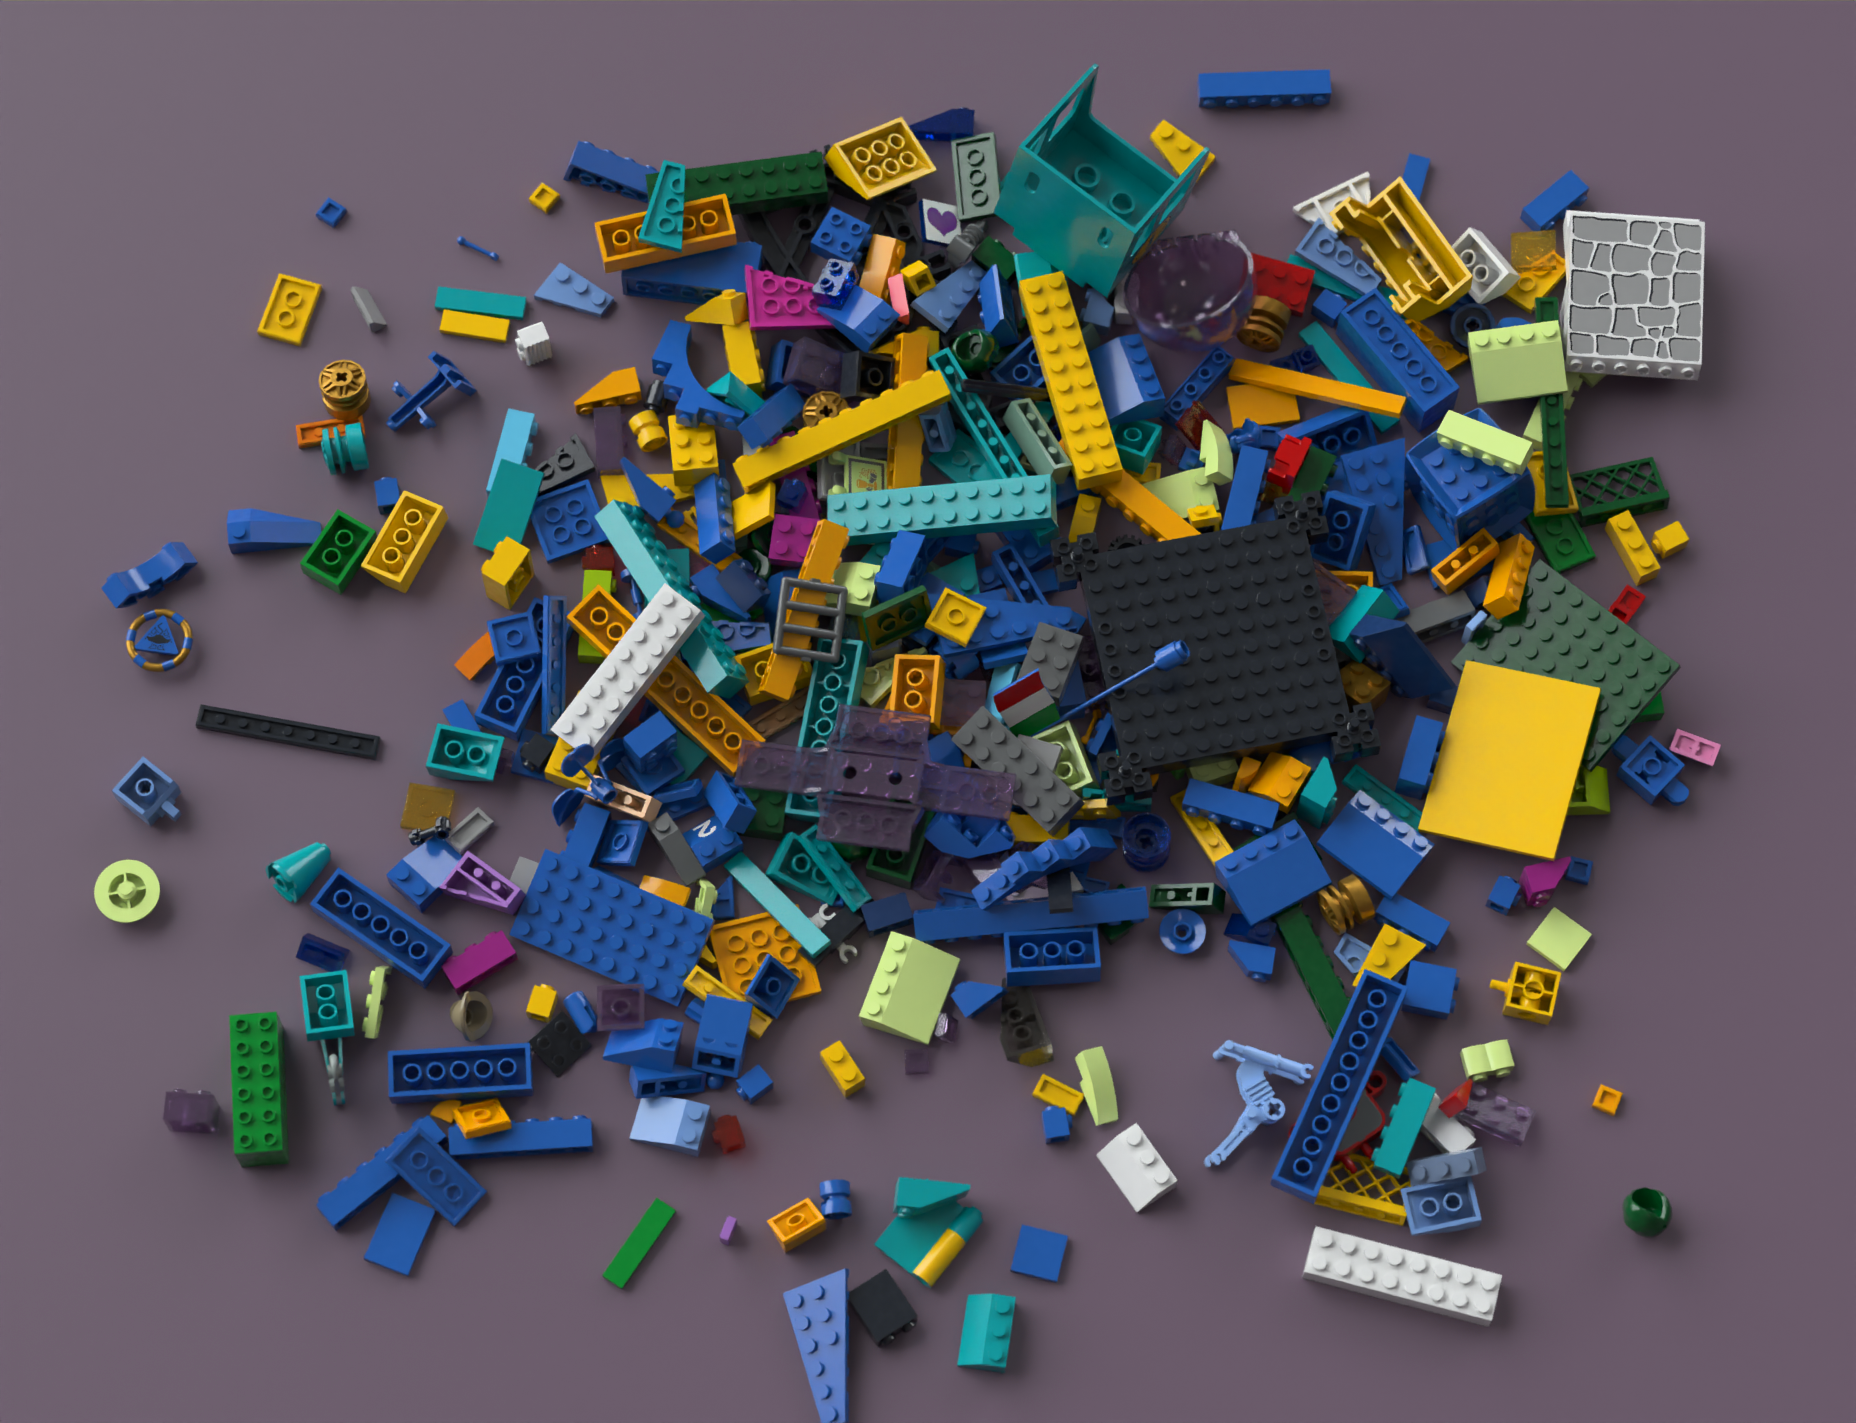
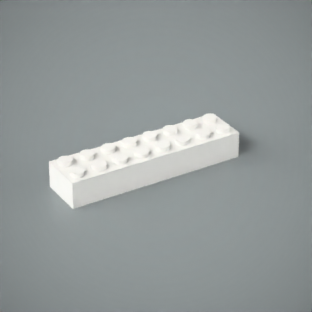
M665 583L550 730L573 748L582 744H590L594 748L593 760L706 615Z
M1316 1226L1302 1278L1488 1327L1493 1318L1502 1275Z

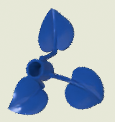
M623 739L611 740L600 751L601 759L597 763L604 778H595L584 767L594 756V748L590 744L579 745L563 759L561 764L562 773L567 777H574L582 770L592 780L590 785L592 792L576 787L574 791L566 789L554 800L552 814L559 827L581 803L584 794L593 797L595 800L599 798L604 804H609L616 798L618 791L612 786L613 782L609 779L606 771L615 768L621 762V758L626 756L624 754Z

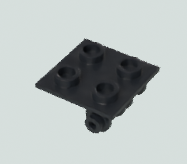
M563 1011L558 1013L527 1042L530 1043L532 1051L539 1055L557 1077L592 1046Z

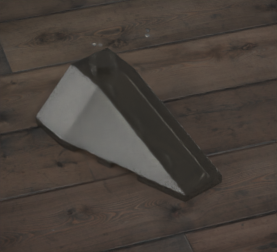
M1003 978L1002 987L1007 988L1009 993L1001 998L1000 1043L1007 1061L1028 1067H1035L1054 1061L1052 1044L1030 986L1007 987L1006 978Z

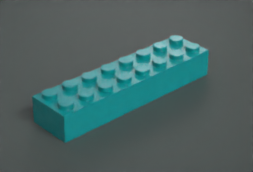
M819 638L816 651L831 653L832 640ZM842 639L840 658L837 663L814 660L785 813L791 820L831 825L837 818L870 650L864 641Z

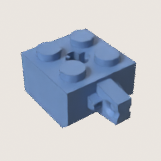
M142 757L112 790L115 798L150 827L159 817H163L165 814L175 822L181 816L180 811L173 806L176 803L175 799L182 793L179 786L145 757Z

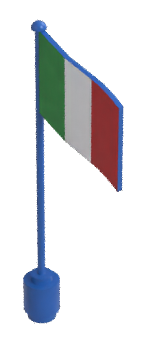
M1173 641L1155 652L1154 664L1062 716L1059 715L1053 697L1041 680L1039 668L994 693V702L998 712L1016 738H1018L1019 734L1033 737L1156 667L1166 672L1186 662L1187 658L1190 657V651L1184 641Z

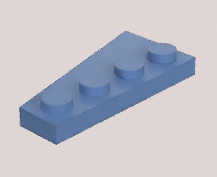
M1320 218L1316 220L1295 250L1294 254L1362 296L1375 287L1378 288L1382 282V279L1363 260H1360L1348 245L1346 246L1338 239V235L1333 230L1330 231Z

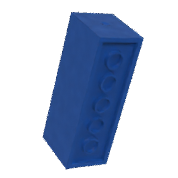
M751 241L746 243L737 242V245L622 270L623 295L704 305L711 299L722 295V291L735 289V292L745 293L747 302L744 268L745 265L752 266L753 269L762 271V245Z
M1376 287L1340 312L1336 335L1384 392L1407 397V403L1402 414L1418 433L1447 414L1448 410L1454 409L1460 387L1404 320L1393 310L1392 306Z

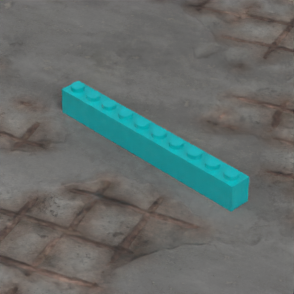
M946 348L929 357L930 369L934 370V372L940 370L951 393L952 400L950 402L996 477L1004 479L1027 476L977 393L961 391V381L968 378L950 349ZM1058 524L1057 527L1029 529L1040 548L1050 543V540L1060 537Z

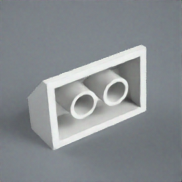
M1469 227L1451 246L1473 276L1471 289L1468 293L1478 304L1482 305L1505 294L1521 278L1486 236L1478 230Z
M1137 1123L1117 1135L1096 1155L1137 1213L1174 1189L1177 1185L1178 1180Z

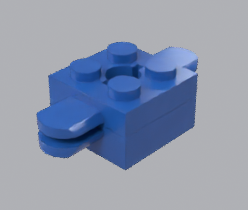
M1623 735L1611 749L1612 754L1623 762L1616 776L1650 805L1660 795L1673 806L1677 807L1684 804L1689 795V789L1677 777L1681 774L1685 764L1651 735L1640 746L1629 737Z

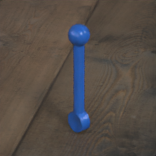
M463 236L457 239L459 245L469 246L489 256L494 261H497L499 258L498 254L491 253L466 241Z

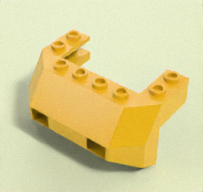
M1401 176L1367 205L1348 196L1329 213L1333 218V226L1339 232L1344 231L1346 235H1352L1363 244L1361 248L1364 253L1374 259V267L1378 272L1384 273L1386 276V284L1399 294L1398 296L1392 294L1389 297L1393 302V305H1391L1393 310L1399 316L1404 315L1408 320L1413 319L1420 322L1450 307L1471 289L1472 274ZM1403 226L1413 238L1414 242L1412 244L1408 242L1400 231Z

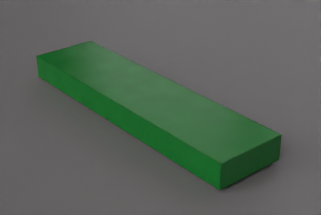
M656 1197L602 1277L623 1290L676 1214V1210Z

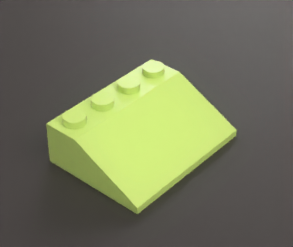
M1558 320L1468 332V349L1478 405L1568 392Z
M891 931L859 1014L862 1024L929 1045L961 960L915 938Z

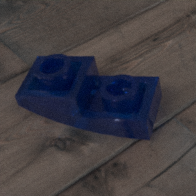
M1313 344L1293 350L1291 355L1272 360L1269 363V366L1300 373H1307L1321 365Z

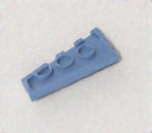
M971 260L938 283L936 287L915 299L910 306L946 333L976 293L979 283L987 272Z

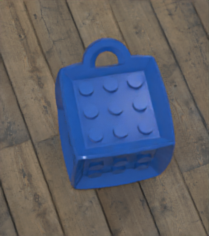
M1481 408L1464 414L1466 417L1500 429L1493 419ZM1438 429L1406 453L1405 475L1408 486L1432 526L1454 551L1482 528H1485L1496 539L1523 520L1534 509L1535 486L1527 466L1522 475L1517 473L1511 474L1497 465H1487L1481 459L1474 456L1467 457L1456 449L1444 448L1438 443Z

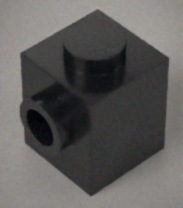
M536 733L531 741H526L520 749L522 766L530 772L536 771L541 774L550 760L555 745Z

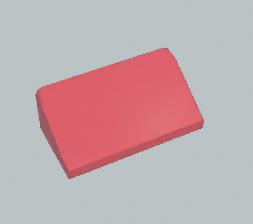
M898 274L888 278L893 309L900 314L898 321L908 325L909 308L902 274Z

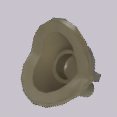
M477 991L465 992L463 999L453 1003L450 1008V1017L455 1027L463 1033L465 1039L468 1042H472L483 1037L489 1030L493 1010L490 1001L484 994Z

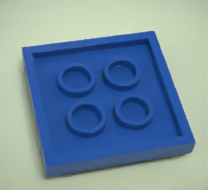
M588 479L539 496L536 499L530 519L548 564L610 542L594 517L601 510Z

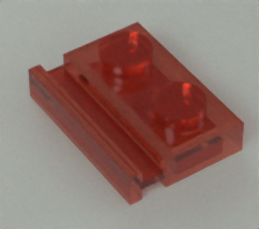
M1194 400L1192 402L1193 405L1187 408L1175 425L1193 447L1200 451L1203 421L1208 420L1219 428L1221 427L1200 401Z

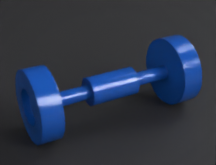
M625 569L620 573V578L622 582L631 583L632 585L631 595L634 606H637L638 610L632 616L637 619L643 612L641 607L643 604L640 589L636 586L635 579L629 570Z

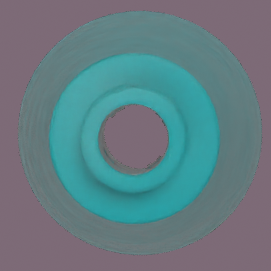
M313 843L267 865L265 869L268 879L273 877L276 882L273 887L283 898L289 902L294 900V903H296L330 862L331 851L324 843Z

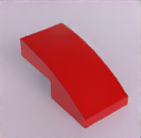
M1627 584L1608 611L1627 625L1646 599V596Z

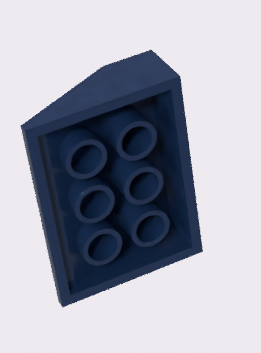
M1365 614L1349 633L1354 640L1353 644L1355 647L1363 651L1367 656V662L1379 671L1378 674L1391 682L1390 690L1399 698L1414 699L1450 690L1456 686L1407 622Z

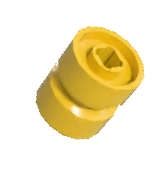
M653 410L638 413L628 422L633 434L639 437L636 441L642 452L654 451L663 446L668 440L663 427L659 426L660 421Z

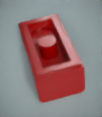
M1470 1078L1455 1088L1439 1104L1438 1108L1448 1118H1452L1467 1108L1473 1080Z

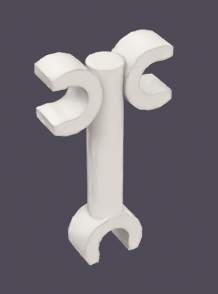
M823 904L819 909V913L809 918L818 929L822 928L836 915L835 913L830 916L824 915V912L829 908L828 904ZM843 943L838 948L840 960L845 964L848 963V959L844 956L846 952H851L854 956H857L856 948Z

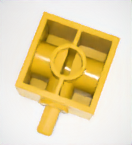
M1515 962L1507 983L1492 979L1489 987L1505 992L1503 1015L1548 1025L1554 1010L1561 972Z

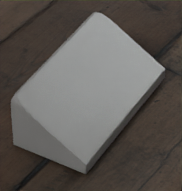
M355 286L351 287L352 297L371 332L374 333L386 327L387 324L369 291Z

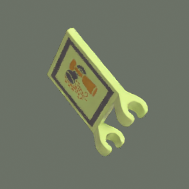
M835 451L832 455L828 456L829 464L844 465V487L835 485L832 489H829L828 495L887 490V461L846 455L839 451Z

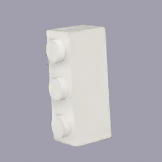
M1435 1094L1420 1131L1443 1154L1470 1149L1476 1141L1473 1131L1467 1126L1463 1127L1457 1121V1115L1448 1118L1438 1108L1441 1099Z

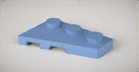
M561 262L534 294V299L550 301L554 305H564L574 308L575 311L600 318L614 302V297Z
M1345 932L1334 951V955L1356 978L1372 947ZM1403 967L1391 980L1398 983L1406 967Z

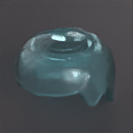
M845 614L842 639L854 640L859 632L858 618L855 615ZM832 617L828 630L834 631L835 617Z

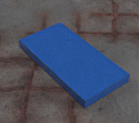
M419 1126L385 1160L453 1226L487 1192Z

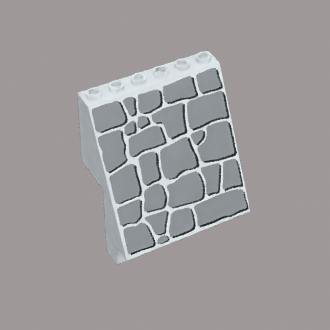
M1567 210L1563 224L1567 283L1560 310L1561 341L1565 371L1698 380L1702 365L1705 222H1699L1698 219Z

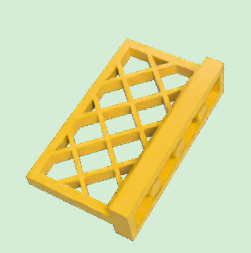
M1351 1154L1349 1157L1352 1161L1359 1162L1363 1170L1351 1174L1341 1161H1339L1340 1164L1329 1169L1327 1175L1331 1176L1335 1185L1330 1188L1322 1186L1314 1204L1403 1226L1406 1219L1404 1203L1403 1206L1393 1204L1389 1197L1398 1192L1402 1196L1401 1189L1412 1187L1410 1178L1408 1182L1401 1186L1393 1176L1388 1174L1377 1180L1371 1172L1374 1169V1161H1370L1368 1157ZM1343 1167L1350 1177L1340 1182L1334 1172ZM1407 1167L1404 1168L1402 1174L1409 1175ZM1367 1173L1373 1183L1362 1187L1357 1178ZM1390 1179L1395 1189L1386 1193L1380 1183ZM1353 1181L1359 1190L1349 1193L1343 1185ZM1376 1186L1382 1196L1373 1199L1369 1197L1366 1191Z

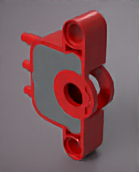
M1380 1071L1372 1072L1334 1158V1161H1341L1351 1174H1355L1358 1170L1349 1156L1361 1149L1371 1161L1374 1151L1369 1143L1381 1136L1385 1126V1114L1375 1101L1376 1098L1383 1094L1386 1086V1077ZM1372 1080H1377L1380 1082L1381 1086L1378 1088H1373L1370 1086L1369 1082ZM1294 1123L1289 1129L1288 1140L1291 1136V1133L1296 1123Z

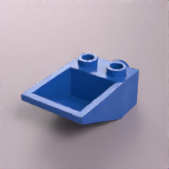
M623 457L619 463L639 508L656 523L665 516L670 527H681L684 523V515L678 510L672 511L670 509L676 502L673 498L675 494L666 486L661 488L628 459Z
M707 994L695 1044L692 1069L709 1072L706 1076V1084L709 1088H721L725 1081L723 1075L738 1078L741 1073L753 1003Z

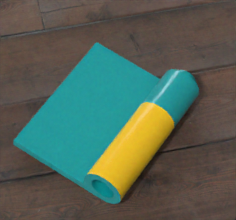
M955 1201L917 1216L912 1215L910 1219L900 1218L897 1215L875 1242L874 1246L923 1285L931 1288L984 1222L981 1218L983 1214L974 1206L970 1208L963 1207Z

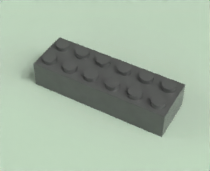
M984 706L951 738L962 751L1053 837L1085 804Z

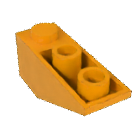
M635 367L613 371L574 402L576 414H590L597 409L603 408L608 410L616 405H631L638 400H642Z

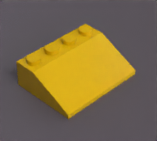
M902 117L833 144L825 156V160L835 175L867 200L937 171Z

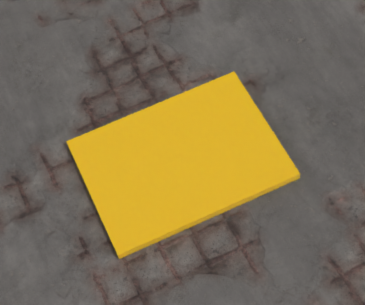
M1466 660L1419 823V832L1554 861L1601 688Z

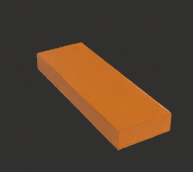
M363 415L351 420L331 419L295 425L299 449L321 445L322 429L328 428L330 438H334L333 427H337L340 435L345 436V426L355 423H361L363 435L366 438Z

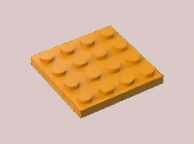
M768 912L713 925L710 939L722 984L743 999H745V992L767 954H771L800 978L787 1002L821 994L816 969L798 953L802 946Z

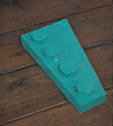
M663 160L638 242L682 253L685 165Z

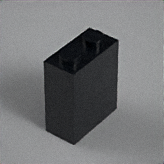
M887 1269L849 1292V1300H847L877 1347L881 1344L884 1346L890 1344L896 1339L895 1335L901 1331L906 1333L916 1326L915 1322L918 1321L917 1314Z

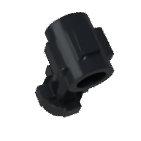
M440 816L436 819L435 826L425 830H421V828L412 830L409 833V840L413 846L424 844L426 839L432 836H436L438 839H446L449 837L451 822L447 817Z

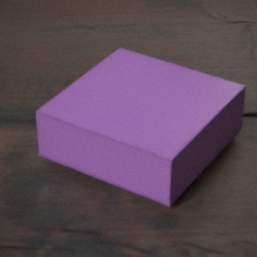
M727 1217L719 1236L721 1243L728 1246L737 1226V1219L734 1217Z

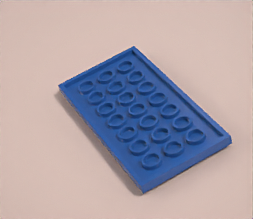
M545 849L509 935L680 1007L687 990L682 984L698 964L716 920Z

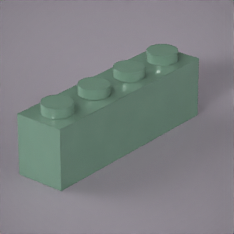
M1026 398L1011 401L1003 421L1038 475L1050 474L1056 484L1064 483L1073 464L1032 400Z

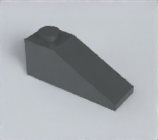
M667 812L648 823L652 839L686 887L707 876L682 833Z

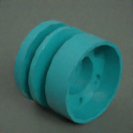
M361 423L346 425L345 436H341L338 428L333 427L334 438H330L328 428L322 429V451L325 464L331 475L337 474L336 464H340L342 473H346V462H351L354 471L369 469Z

